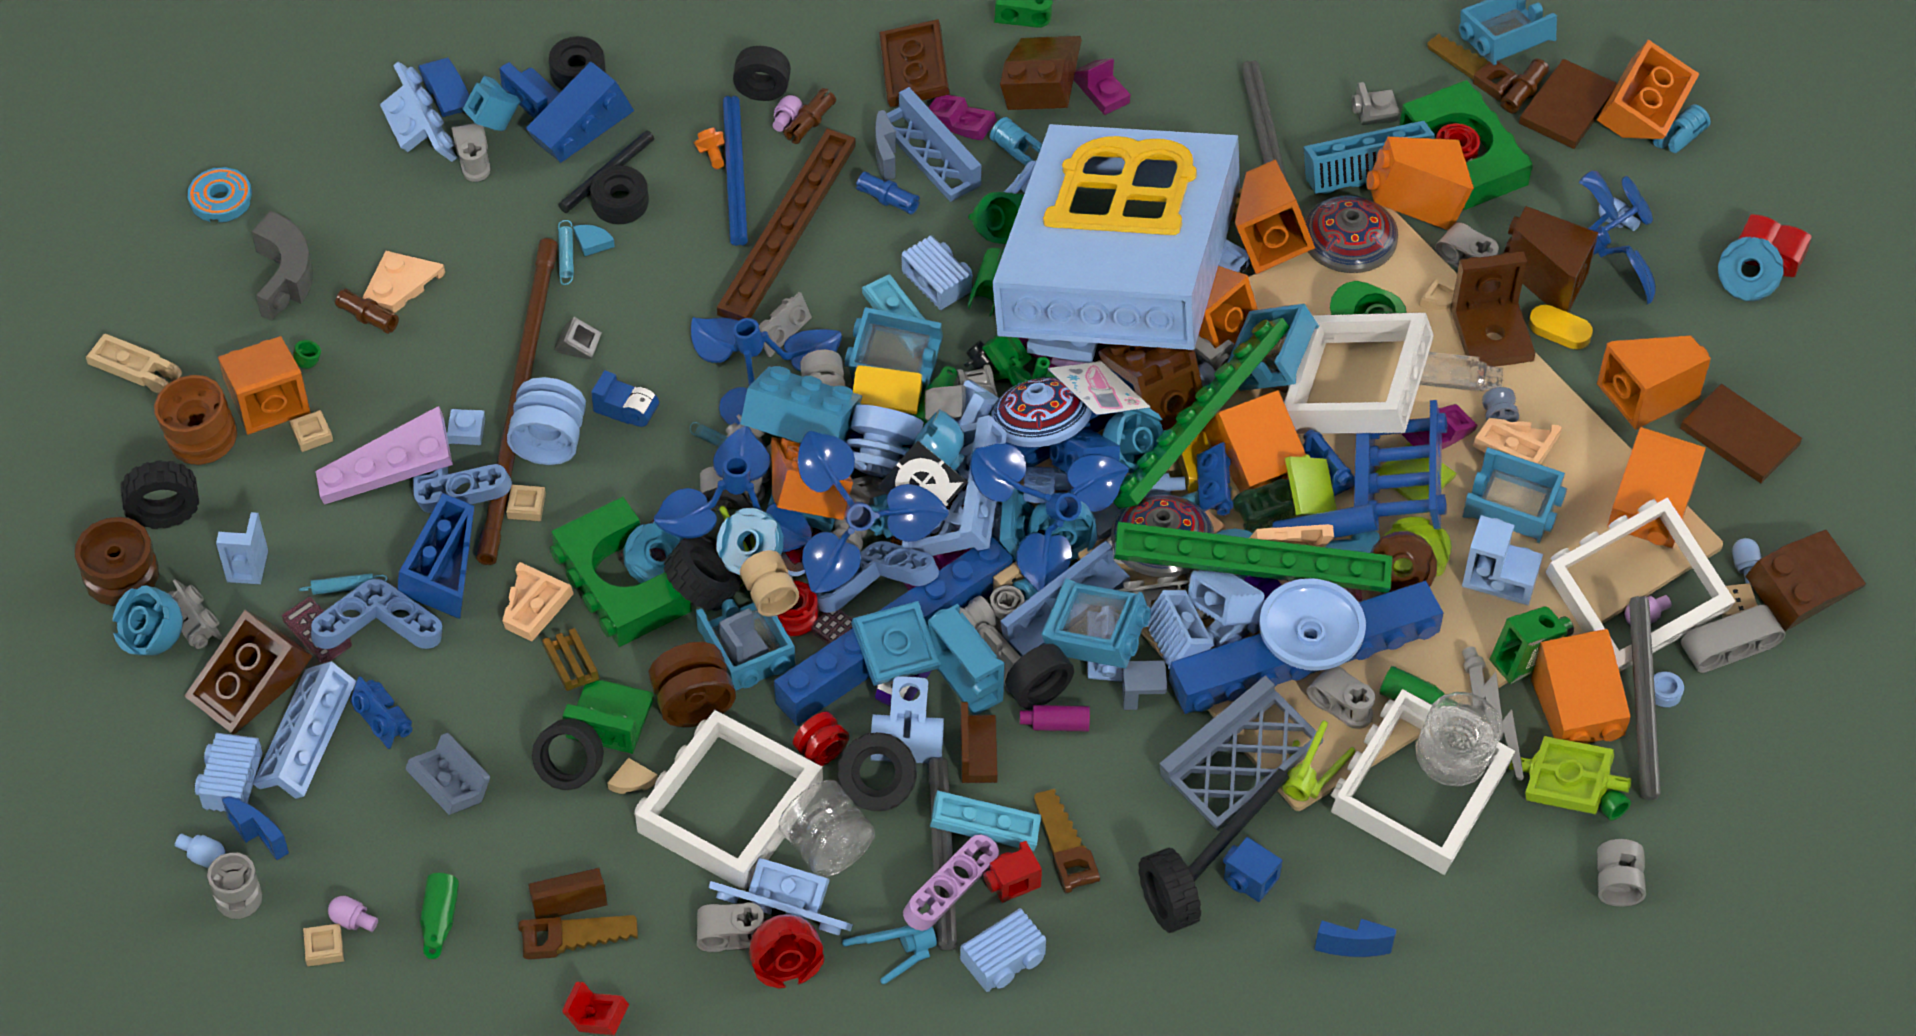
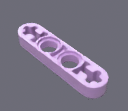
M982 834L971 837L912 896L903 910L904 919L909 926L920 931L931 928L990 868V862L994 861L999 855V849L993 839ZM979 850L982 851L984 854L975 861L972 858L974 853ZM953 866L965 869L968 872L969 878L958 876L954 872ZM934 886L945 888L949 893V898L937 895ZM927 902L931 907L928 912L922 915L918 911Z

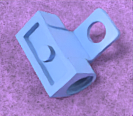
M895 677L893 679L890 715L873 714L871 733H886L897 737L912 751L916 763L929 764V760L932 758H942L944 718L926 717L928 680L917 677ZM913 686L919 690L920 695L913 701H907L901 698L899 693L902 688ZM882 754L871 755V760L891 761Z

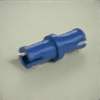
M863 172L857 180L856 185L858 186L856 189L877 198L882 205H892L910 215L919 206L920 201L918 200L920 197L899 188L897 183L891 180L883 181L870 175L868 172Z

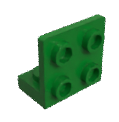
M597 680L585 684L577 706L566 705L563 720L571 718L584 721L596 731L602 740L603 747L633 754L652 706L654 694L633 687ZM565 734L566 738L579 741L575 737Z

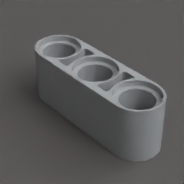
M1759 605L1691 630L1681 639V646L1697 671L1705 673L1777 646L1785 638L1786 633L1767 605Z

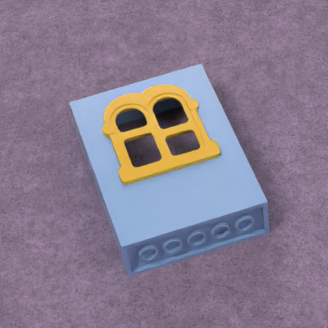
M1049 124L993 280L997 335L1194 350L1240 191L1238 135ZM1137 186H1154V187H1169V188H1153V187H1137ZM1077 187L1116 189L1109 212L1106 215L1070 213L1069 210ZM1127 200L1166 202L1163 215L1160 218L1125 217L1122 215Z

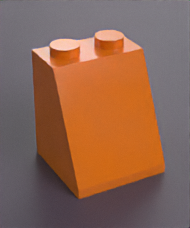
M1388 137L1383 148L1378 151L1377 160L1372 171L1368 172L1366 179L1367 188L1371 190L1373 200L1377 204L1445 230H1449L1456 223L1474 189L1459 140Z
M1276 159L1246 172L1235 225L1255 273L1258 274L1315 249L1297 200Z
M1221 266L1217 268L1199 331V336L1209 340L1215 349L1227 340H1230L1235 345L1249 311L1258 310L1248 275Z
M281 336L264 340L258 344L234 350L218 357L223 379L247 435L311 414L301 371Z
M1692 336L1611 341L1606 345L1597 385L1636 430L1698 400L1711 358L1707 350L1699 345Z
M1279 390L1218 412L1202 430L1205 432L1207 440L1212 447L1222 442L1225 443V452L1231 459V465L1229 466L1230 477L1241 494L1251 490L1254 495L1271 489L1273 487L1271 483L1280 479L1283 480L1284 484L1288 483L1289 477L1285 458L1306 455Z
M1640 427L1612 507L1607 528H1609L1608 526L1613 521L1624 515L1630 519L1639 514L1637 510L1645 503L1653 499L1658 503L1667 497L1683 520L1706 447ZM1660 517L1628 534L1648 540L1655 545H1663L1672 549L1675 543Z
M1608 629L1541 642L1531 682L1553 737L1588 744L1601 740L1614 741L1621 736H1625L1631 716Z

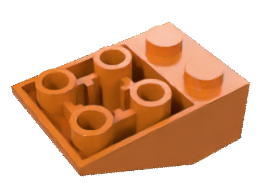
M772 437V497L777 508L843 520L847 502L834 484L825 492H816L810 489L802 480L798 468V452L801 443L783 437L782 439ZM849 476L844 480H839V482L850 496L853 481Z

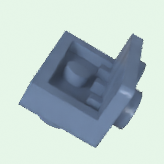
M449 733L440 736L436 749L410 758L406 766V771L448 815L481 803L490 780L488 773Z

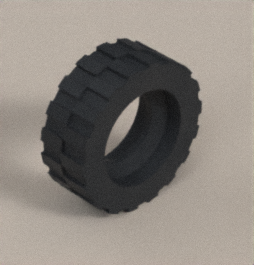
M162 460L151 463L146 462L139 467L136 466L131 469L132 471L124 476V481H121L124 515L126 518L135 520L144 528H171V526L180 525L183 521L189 520L192 514L198 510L199 495L196 476L193 475L191 469H187L181 463L177 464L175 461L166 462ZM158 490L177 492L169 498L159 500L143 497L150 492Z
M684 538L664 561V572L667 574V579L682 597L692 602L695 606H700L708 611H718L722 609L724 601L731 599L741 587L742 579H740V575L729 571L724 566L725 564L722 558L719 557L715 545L703 539Z
M868 733L854 739L845 748L838 763L839 769L837 774L842 791L852 803L870 811H886L899 806L913 791L917 778L916 760L912 751L903 741L886 733ZM874 754L887 756L895 767L894 780L888 787L881 790L867 787L860 777L861 764L867 757Z
M1168 847L1142 857L1138 864L1140 884L1149 909L1157 923L1161 925V928L1166 930L1167 933H1173L1199 922L1201 903L1192 874L1180 854L1175 849Z

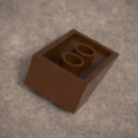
M1081 36L1021 38L1004 63L1000 81L1007 109L1068 108L1082 41Z
M1826 529L1789 543L1758 560L1745 576L1765 605L1769 607L1785 632L1866 585Z
M244 610L184 696L235 735L293 685L312 658V655L267 620Z

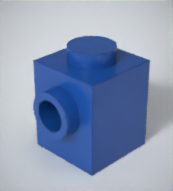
M1246 837L1239 847L1233 845L1224 857L1223 863L1226 864L1224 880L1236 892L1245 893L1257 902H1260L1280 878L1283 860L1249 837Z

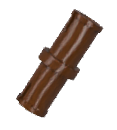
M1539 58L1533 59L1525 72L1513 80L1512 88L1500 100L1502 102L1501 106L1505 111L1512 114L1516 113L1526 98L1534 95L1537 91L1538 83L1549 72V66L1544 60Z
M820 89L808 105H803L799 109V115L783 131L789 141L795 136L792 143L799 144L812 127L815 128L821 123V117L836 103V97L831 91L825 97L824 95L828 92V89Z
M346 288L341 290L336 297V307L355 315L357 321L363 324L370 323L387 334L389 332L392 333L398 325L399 318L397 315L380 308L377 302L370 298L363 299Z

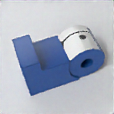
M604 370L591 391L593 411L595 413L639 427H644L649 423L660 403L658 397L652 391L617 380L616 374Z

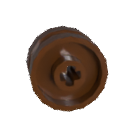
M124 517L105 518L93 523L83 531L75 544V559L81 572L83 583L88 594L99 603L116 606L126 591L131 588L138 589L141 586L154 587L159 578V565L153 552L154 548L146 529L135 520Z
M689 642L675 646L654 660L648 671L649 680L653 692L657 696L662 718L672 726H698L702 720H707L714 710L724 714L732 707L736 699L735 688L730 675L727 673L723 654L716 645L711 643Z

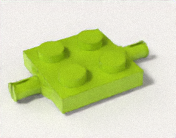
M1544 736L1540 750L1532 759L1520 757L1523 772H1527L1530 775L1525 792L1526 801L1596 814L1601 797L1607 789L1629 793L1631 787V778L1610 774L1614 760V749ZM1512 760L1509 764V770H1514Z

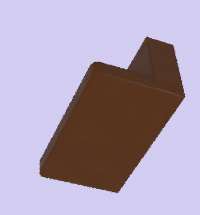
M961 702L962 783H997L996 715H968V702Z
M600 868L528 884L536 919L559 917L608 905L605 884L601 877Z

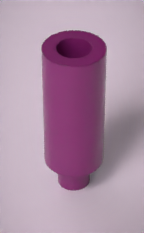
M1033 705V711L1020 710V724L1033 725V730L1089 732L1090 706Z

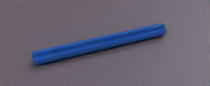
M734 95L732 97L726 96L723 99L730 243L734 246H744L748 239L740 99Z

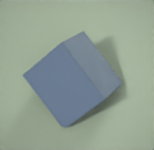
M750 608L719 622L721 645L735 666L768 653L767 645L754 628V615Z
M1165 660L1129 661L1126 669L1122 668L1123 710H1137L1139 694H1165L1167 692Z

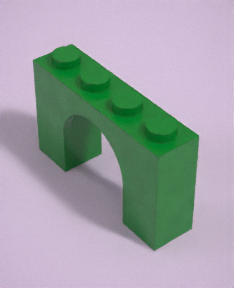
M1468 80L1402 105L1400 126L1425 121L1436 138L1438 131L1442 127L1458 123L1471 127L1479 135L1480 142L1488 152L1479 158L1466 162L1474 189L1463 210L1529 185L1533 169L1531 158L1528 154L1523 153L1516 144L1514 136L1506 131L1499 122L1497 114L1489 109L1483 101L1480 92L1475 90Z
M624 496L552 530L553 545L550 546L555 562L558 565L563 563L567 569L566 575L574 589L579 587L582 591V598L590 613L596 612L600 618L599 624L607 638L612 636L619 647L692 612L691 602L682 597L673 588L665 572L639 585L630 587L608 584L596 574L599 564L609 555L623 549L629 535L640 526L639 518Z

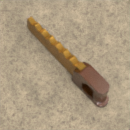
M1440 33L1427 43L1429 50L1470 77L1474 85L1496 100H1500L1505 96L1504 93L1513 86V80L1518 76L1502 63L1497 62L1496 65H1493L1490 61L1487 62L1486 58H1479L1477 53L1472 54L1470 49L1464 50L1462 45L1457 46L1455 41L1449 42L1447 37L1442 38ZM1494 78H1502L1496 84L1491 82Z
M1056 789L1036 793L1034 801L1038 813L1041 815V821L1054 855L1053 862L1066 894L1072 892L1073 888L1100 882V875L1091 850L1081 845L1082 839L1077 837V830L1072 828L1073 822L1068 820L1069 814L1064 812V805L1060 804V797L1055 795ZM1076 866L1088 869L1069 875L1066 872V869Z
M634 915L561 920V917L522 920L518 923V930L522 932L523 958L528 960L556 958L560 953H564L566 949L574 951L577 946L584 949L588 944L595 947L598 943L606 945L609 940L616 943L620 938L625 941L630 936L638 938L637 918ZM548 931V940L544 945L537 946V932Z

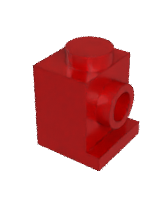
M1027 841L1020 843L1019 851L1003 853L990 862V870L984 872L983 877L991 893L996 891L999 899L1004 903L1040 888L1042 868Z

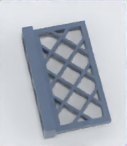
M1265 675L1160 762L1161 778L1170 787L1173 785L1218 831L1235 817L1278 768L1287 773L1305 758L1317 731L1275 690V684ZM1273 704H1276L1285 713L1284 723L1263 722L1264 712ZM1259 717V722H1253ZM1288 718H1290L1294 723H1288ZM1243 729L1259 730L1258 745L1237 744V734ZM1263 730L1284 731L1283 746L1262 745ZM1288 731H1303L1311 739L1303 747L1287 746ZM1231 739H1233V744H1227ZM1217 751L1232 752L1231 767L1211 766V756ZM1236 752L1257 753V768L1236 767ZM1262 753L1283 754L1282 764L1276 769H1262L1261 755ZM1287 754H1293L1287 759ZM1206 761V766H1200ZM1191 773L1206 774L1205 789H1189L1182 780ZM1210 774L1231 775L1230 790H1209ZM1235 775L1256 776V786L1250 791H1234ZM1260 776H1267L1260 782ZM1198 797H1204V803ZM1209 797L1230 798L1229 809L1217 817L1208 808ZM1234 798H1238L1239 800L1234 804Z

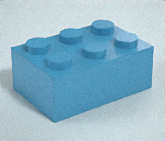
M769 366L748 387L740 424L798 443L802 442L803 437L809 431L835 436L846 442L854 432L850 426L855 406L861 404L862 395L853 393L852 389L845 386L824 384L820 379L813 376L802 377L792 374L790 370L781 366Z

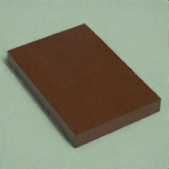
M939 19L879 32L889 107L899 106V92L908 87L921 100L950 95Z
M1563 58L1522 113L1519 124L1575 149L1602 112L1617 83Z
M1722 383L1682 421L1680 427L1687 434L1760 484L1800 446L1802 437Z

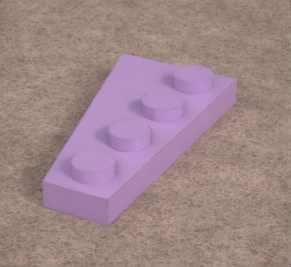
M438 406L317 470L319 494L324 505L453 465L444 417L440 407Z

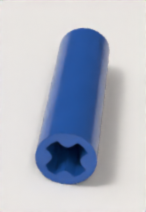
M1372 503L1273 521L1272 528L1329 524L1333 525V538L1377 531L1379 530V518L1376 506Z

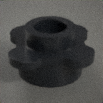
M981 340L966 352L969 359L965 362V367L972 364L978 370L990 361V358L982 348L985 344Z

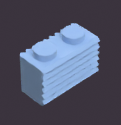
M929 235L927 239L924 238L922 242L919 241L917 245L914 244L912 248L909 247L907 251H903V274H906L907 278H910L911 282H914L915 286H918L919 290H922L923 294L939 310L944 309L972 291L973 274L970 267L965 262L959 263L953 257L952 251L946 243H939L933 236Z
M1194 570L1191 573L1188 596L1196 609L1203 611L1204 614L1207 613V616H1211V618H1215V621L1223 623V626L1259 623L1265 596L1262 591L1231 573L1206 570L1204 572L1202 570L1198 572Z
M1163 590L1150 608L1151 615L1147 626L1151 636L1155 639L1154 642L1158 644L1157 647L1161 649L1162 658H1164L1165 663L1169 666L1168 669H1170L1171 662L1210 650L1215 645L1186 590Z
M224 733L215 734L213 744H208L205 750L204 762L206 769L204 774H199L195 783V794L199 795L204 809L225 811L222 799L227 796L248 804L253 787L252 783L256 777L263 753L259 738Z
M1019 908L961 945L960 960L983 989L989 992L992 988H1003L1013 980L1015 973H1019L1021 969L1036 967L1044 958L1046 938L1037 929L1036 925L1032 923L1031 919L1028 918L1027 914H1024L1023 910Z

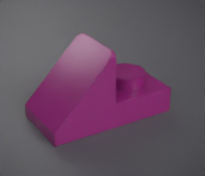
M1113 58L1094 60L1076 69L1074 75V82L1104 115L1130 103L1131 94L1113 75Z

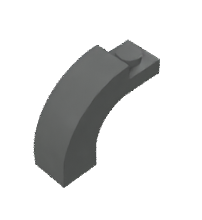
M270 210L252 231L256 252L274 260L280 265L278 271L256 295L261 316L272 321L280 311H283L288 306L290 299L302 304L312 285L313 269L308 245L301 230L289 219Z

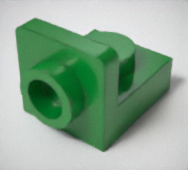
M996 334L982 347L997 369L993 373L995 381L1002 379L1010 381L1009 367L1014 366L1024 369L1023 366L1032 359L1018 337H1004Z

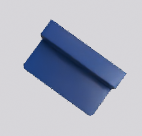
M510 62L499 68L502 88L507 93L517 96L520 100L519 105L534 119L559 94L533 68H528L521 73Z

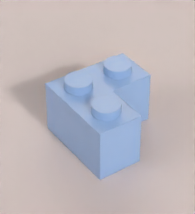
M1481 515L1470 547L1462 587L1529 605L1543 554L1534 552L1529 548L1510 545L1514 525L1498 518H1489Z

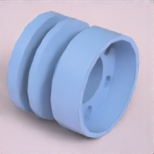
M547 377L532 378L522 383L517 390L514 414L511 417L507 433V443L511 450L521 458L537 464L555 465L571 460L577 450L580 427L586 408V399L581 391L567 382Z
M856 405L850 428L864 436L863 439H848L846 442L852 450L857 451L853 452L855 457L854 468L867 475L885 478L904 457L907 450L902 449V446L914 445V439L923 428L924 422L917 417L900 411L873 405Z

